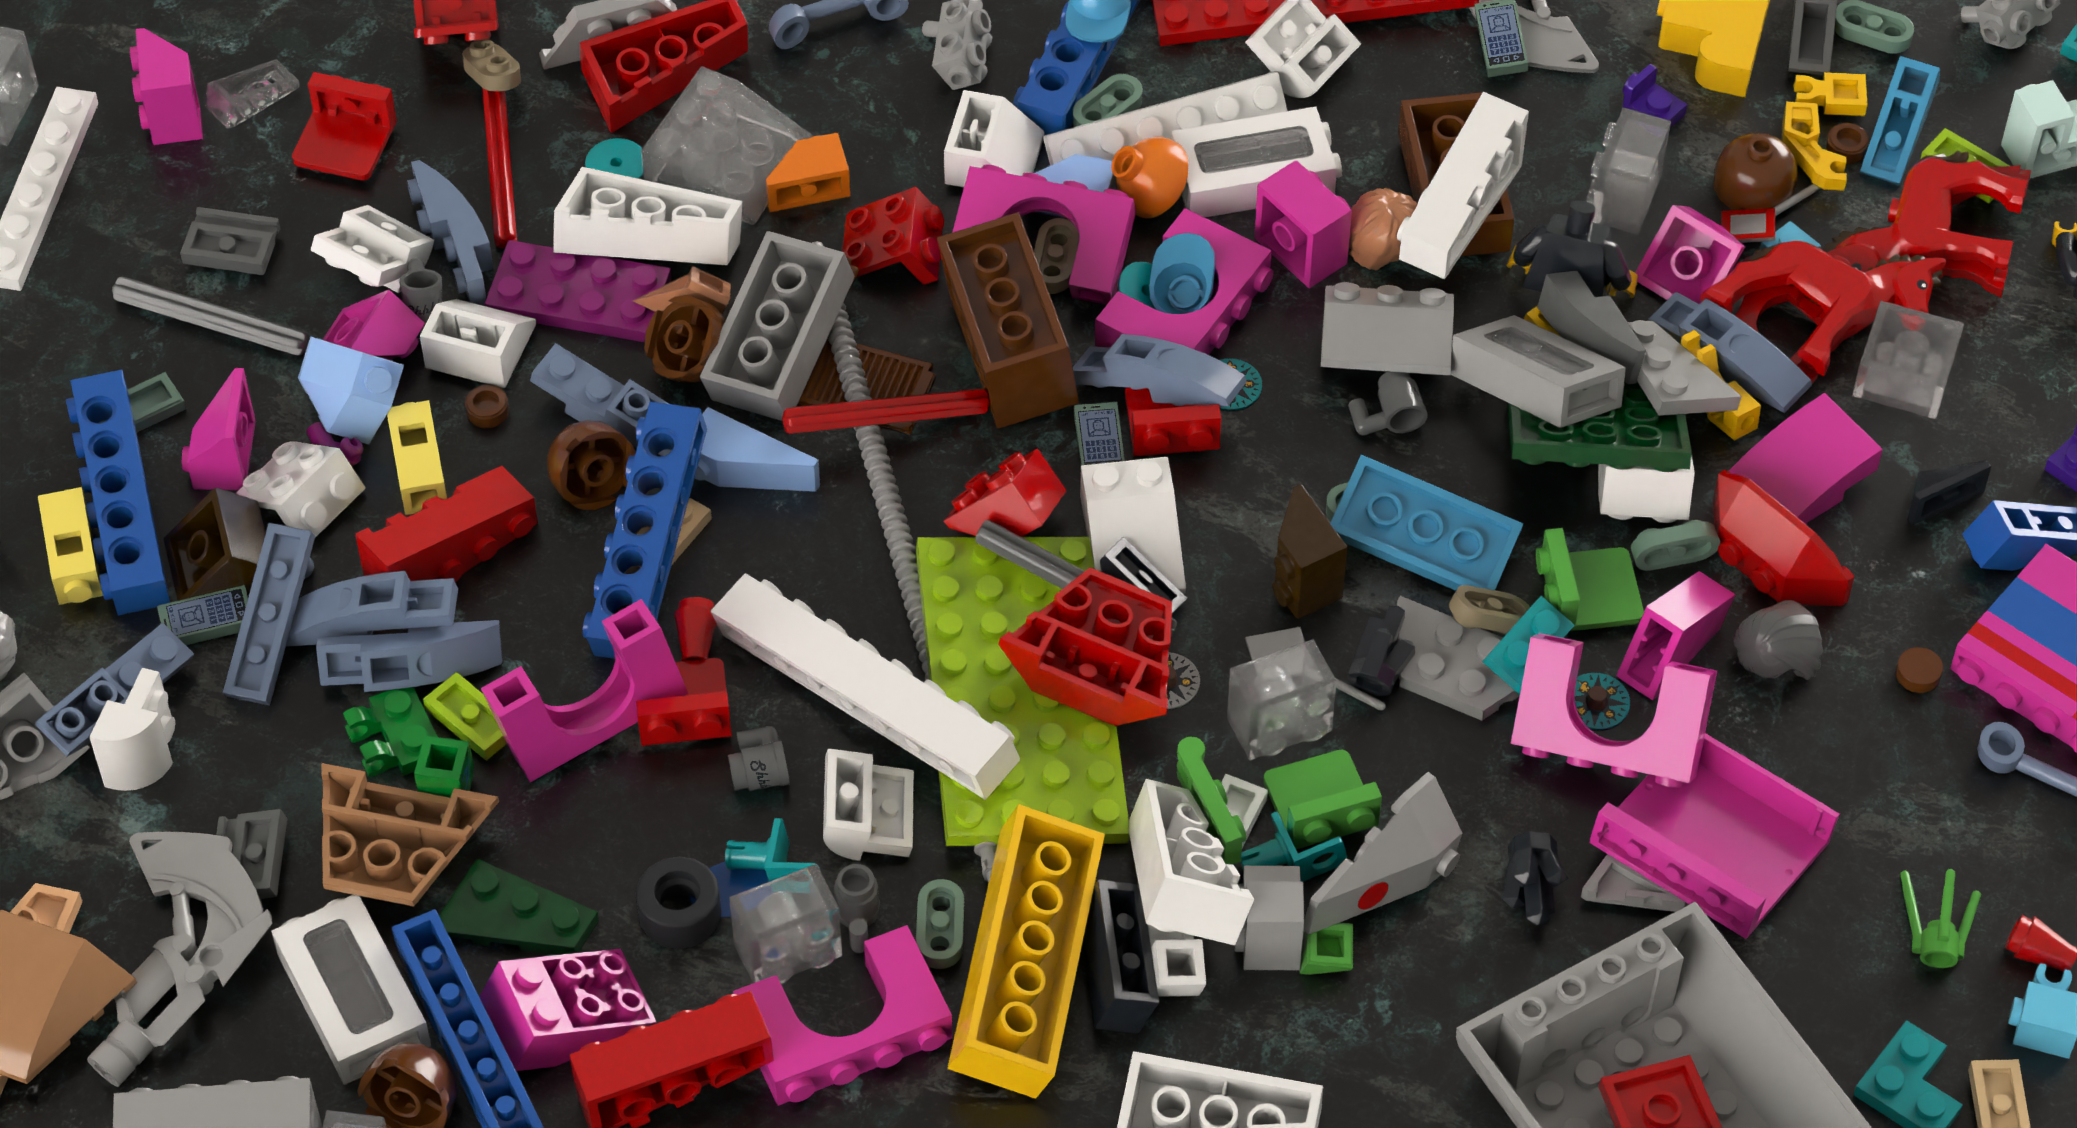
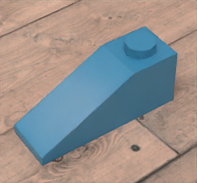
M1902 56L1899 57L1860 169L1861 174L1897 185L1901 184L1940 81L1939 67Z

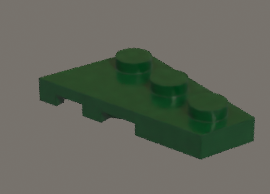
M476 859L439 915L449 937L471 939L474 945L490 946L491 942L518 945L522 951L554 955L579 953L599 922L597 911L479 859Z

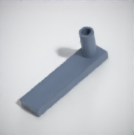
M273 523L268 524L223 690L225 696L270 706L303 580L309 577L314 570V562L310 557L315 539L312 531Z

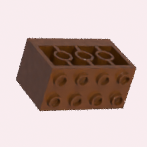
M1019 212L937 237L949 295L982 388L987 392L990 402L989 407L997 429L1078 404L1079 400L1069 346Z

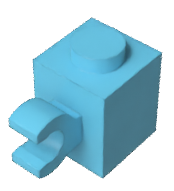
M2040 963L2035 972L2033 982L2029 981L2023 999L2014 997L2008 1024L2016 1026L2013 1044L2069 1059L2077 1039V993L2068 991L2072 981V974L2070 970L2065 969L2061 981L2052 983L2045 977L2046 964Z

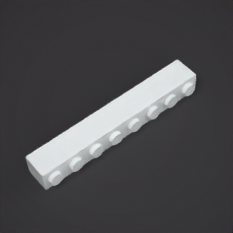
M745 573L710 611L724 637L985 800L1020 761V757L1013 744L1015 737L1003 724L997 721L990 724L985 721L967 702L960 700L958 703L954 702L933 681L927 679L925 682H922L915 678L902 662L896 659L889 662L884 659L869 642L864 639H860L858 642L853 640L838 623L831 619H827L824 622L816 617L814 612L801 600L795 599L792 602L783 597L781 591L768 580L763 579L759 582Z

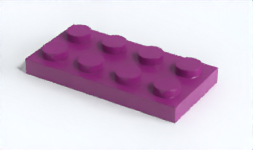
M508 240L485 301L486 307L536 319L537 324L645 342L646 330L655 311L633 302V300L670 283L672 279L671 268L604 256L554 253L553 247Z

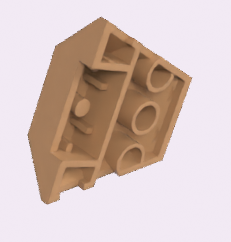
M321 763L323 780V887L327 890L414 906L499 803L498 796L455 788L451 798L370 783L367 782L365 771Z
M0 910V1074L28 1084L71 1044L69 1039L88 1021H96L104 1014L103 1008L122 990L127 993L137 984L136 978L86 939Z

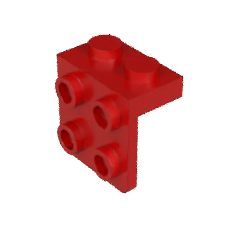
M413 0L416 20L414 36L415 38L424 37V45L447 43L450 40V35L462 33L465 34V41L489 39L491 36L490 31L497 30L498 28L496 0Z
M313 72L308 82L313 112L292 153L294 165L357 180L369 179L397 122L391 88L344 79L337 75Z
M913 187L851 210L846 216L842 252L845 253L846 257L852 259L850 266L859 268L856 277L901 261L923 285L938 280L941 254L937 237L942 236L944 216L938 206L933 205L917 187Z
M1125 387L1133 456L1220 449L1221 413L1219 404H1186L1176 406L1171 403H1153L1149 388L1135 390Z
M719 658L676 662L689 694L636 701L641 746L732 736L724 663Z

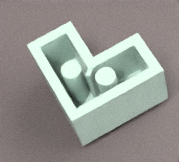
M2053 80L2037 85L2030 84L2015 90L2001 146L2013 166L2021 165L2020 169L2031 170L2030 178L2077 166V99L2066 102Z

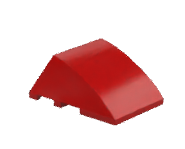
M1090 567L1055 594L1054 600L1040 612L1034 611L1027 616L1025 624L1013 633L1008 631L999 639L998 645L1033 692L1114 726L1166 715L1168 709V654L1171 643L1172 601Z

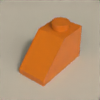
M838 133L813 136L796 141L766 178L769 212L850 197L849 167Z

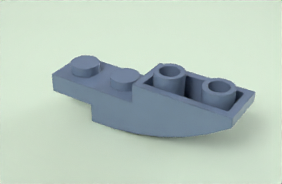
M420 160L411 162L414 179L407 180V186L412 204H421L422 210L416 211L421 233L424 235L430 234L434 240L433 246L435 250L445 249L448 262L456 261L458 268L452 269L458 294L466 292L469 302L482 306L485 305L486 292L482 272L494 268L490 242L481 221L463 194L449 180Z
M1675 292L1649 318V321H1654L1679 343H1681V336L1693 330L1697 331L1701 335L1699 341L1701 349L1710 344L1716 348L1719 372L1725 381L1732 382L1735 380L1746 392L1783 413L1812 386L1811 379L1776 346L1745 322L1707 298L1701 304H1698Z
M1121 334L1112 347H1089L1073 366L1076 385H1093L1097 388L1107 386L1130 387L1135 390L1149 388L1153 403H1171L1176 406L1186 404H1219L1220 407L1229 406L1247 382L1243 373L1205 353L1170 341L1129 334Z
M556 343L533 370L530 382L566 403L564 413L578 421H602L620 431L632 446L636 448L638 446L636 441L638 420L640 417H646L649 402L669 404L630 379L625 386ZM663 450L658 455H668L672 450Z
M406 571L362 576L325 586L298 599L286 646L316 645L317 638L372 635L374 630L452 626L454 624L458 587L454 578L410 581Z
M499 620L454 622L452 626L409 628L408 633L317 638L316 643L320 685L364 684V692L439 683L447 680L455 672L464 677L501 665L503 662Z
M162 623L106 669L102 667L39 718L35 725L68 757L91 743L89 737L107 700L125 704L142 668L158 671L162 684H164L191 661L194 653Z

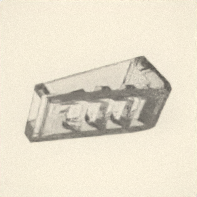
M275 59L208 83L206 105L208 110L226 128H230L244 122L298 89L300 81ZM271 78L275 82L271 84L267 79Z

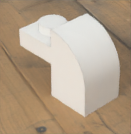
M1148 924L1158 997L1199 996L1206 986L1202 939H1194V935L1178 931L1164 932Z

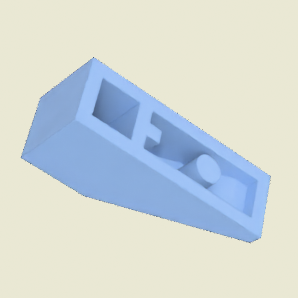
M709 407L702 414L707 426V432L695 479L706 480L719 487L816 492L820 487L818 459Z

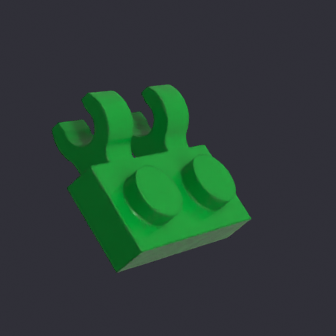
M414 687L393 689L369 697L370 708L358 706L348 709L343 713L348 724L345 726V730L352 743L365 740L379 732H382L386 742L379 740L370 741L360 746V751L364 757L361 762L368 777L379 775L396 766H399L403 776L415 772L424 736L438 737Z

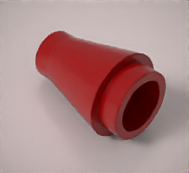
M702 597L685 598L679 602V609L674 612L682 652L681 661L708 659L717 624L710 612L714 608V603L709 599Z
M2021 915L2005 944L2006 949L2014 952L2013 958L2036 964H2046L2047 967L2058 969L2062 972L2065 969L2070 970L2077 958V947L2068 943L2035 916L2029 919Z

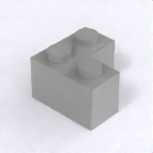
M1244 866L1243 884H1238L1240 889H1249L1254 898V902L1234 946L1235 952H1243L1244 970H1300L1304 930L1303 882H1300V866Z

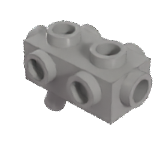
M951 0L942 3L940 20H927L922 26L924 36L936 37L932 67L952 90L981 83L987 74L985 62L986 49L992 42V36L989 33L991 21L988 13L982 9L983 3L981 0Z
M1986 0L1980 6H1964L1961 10V19L1963 23H1979L1984 42L2006 49H2014L2026 42V34L2032 28L2048 23L2052 19L2051 12L2061 3L2060 0Z

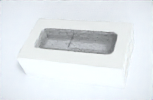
M1317 107L1171 131V140L1179 143L1186 151L1188 157V177L1182 192L1186 209L1202 217L1256 209L1258 184L1295 160L1308 171L1315 172L1322 183L1333 194H1335L1336 178L1342 176L1340 157L1338 153H1332L1330 149L1331 132L1327 122H1321Z
M351 895L347 898L332 900L324 908L304 917L291 918L283 923L281 927L271 931L277 955L344 1085L361 1078L370 1063L389 1047L406 1042L422 1044L427 1047L431 1046L426 1021L360 896Z

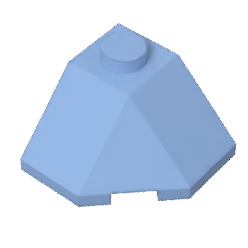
M310 336L298 379L317 410L318 417L326 432L345 438L348 437L349 439L354 437L362 443L370 444L392 407L404 365Z

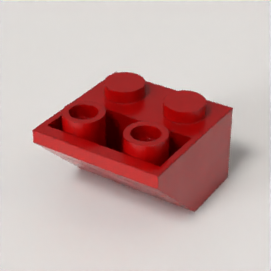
M1038 448L1025 456L1019 451L1002 461L998 466L1000 470L989 476L986 471H983L970 479L964 485L967 490L951 502L954 508L946 517L944 523L949 529L976 536L983 522L991 520L1022 537L1043 525L1067 490Z

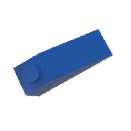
M1993 500L1962 535L1971 550L1973 559L1979 564L1980 568L2013 571L2025 568L2045 544H2048L2065 556L2077 554V507Z

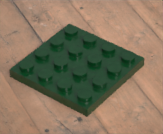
M1638 381L1635 384L1624 382L1622 407L1561 428L1508 403L1512 459H1520L1524 463L1533 465L1542 464L1545 461L1565 462L1573 467H1585L1589 464H1606L1620 470L1631 469L1634 466L1653 467L1661 472L1690 469L1692 452L1685 414L1658 416Z

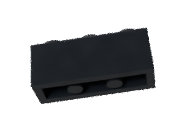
M1098 880L1094 885L1083 938L1095 1029L1139 1033L1159 1004L1148 924L1145 921L1139 884Z

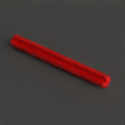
M483 88L493 235L495 246L503 249L506 247L508 240L517 241L505 91H489Z
M980 388L786 408L782 416V422L785 432L793 434L985 414L988 411L990 402L986 390Z

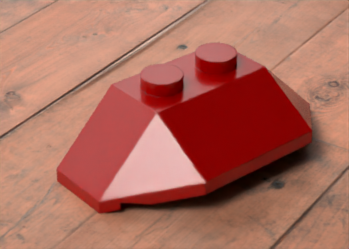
M1723 470L1718 474L1713 497L1714 527L1720 540L1717 552L1722 560L1730 566H1735L1752 581L1759 591L1769 594L1778 603L1785 600H1793L1801 605H1845L1849 601L1855 576L1847 567H1841L1835 553L1817 533L1751 479L1738 474H1731L1727 470Z

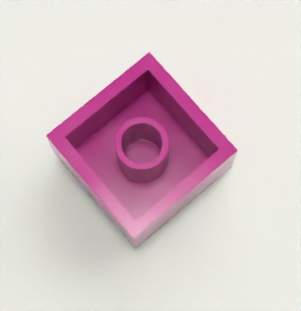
M1295 160L1258 184L1254 238L1262 246L1272 250L1271 254L1308 288H1311L1347 264L1352 210L1345 199L1333 194L1322 183L1315 172L1308 171Z

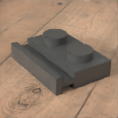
M197 207V216L190 225L180 252L182 263L264 275L275 246L276 234L280 232L279 219Z
M281 809L238 814L236 819L228 820L225 816L218 819L216 835L226 836L231 840L233 844L231 853L238 859L249 875L260 899L277 897L288 820Z

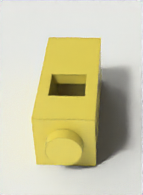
M429 400L416 403L407 402L391 407L387 417L406 516L420 512L424 501L435 496L445 500L447 495Z
M82 487L39 495L38 501L51 579L59 605L71 602L80 603L90 598L103 596L99 578V567L92 541L93 532L88 519L86 500Z

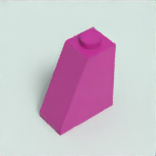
M1698 571L1646 607L1616 677L1651 700H1654L1660 694L1665 665L1672 661L1688 664L1720 630L1735 594Z

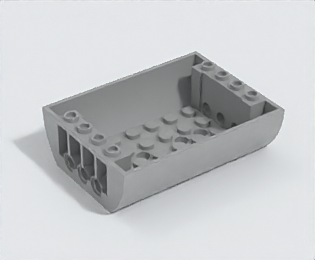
M1696 901L1458 1026L1456 1030V1039L1460 1050L1517 1128H1615L1598 1088L1600 1078L1687 1055L1692 1057L1722 1128H1872Z

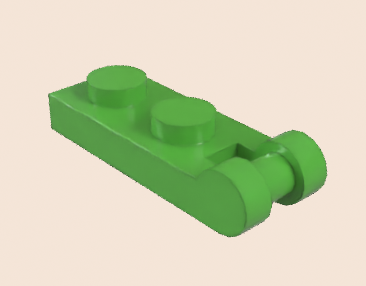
M1186 737L1178 744L1177 777L1182 787L1190 790L1209 822L1206 832L1214 838H1218L1224 847L1221 857L1225 864L1233 865L1241 862L1242 842L1246 841L1243 823L1238 815L1231 816L1226 806L1228 800L1219 779H1212L1203 762L1205 757L1204 743L1197 737Z

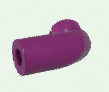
M316 422L308 427L306 434L311 444L340 448L351 466H355L361 461V454L364 449L362 443L357 438L353 437L350 442V439L346 437L342 439L341 443L335 442L331 434L326 432L321 422Z

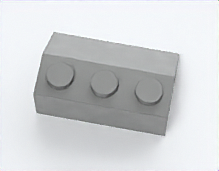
M1349 282L1338 283L1335 286H1326L1321 367L1450 375L1454 294L1445 293L1437 288H1425L1420 292L1403 291L1400 287L1393 285H1383L1377 289L1360 288L1357 284Z

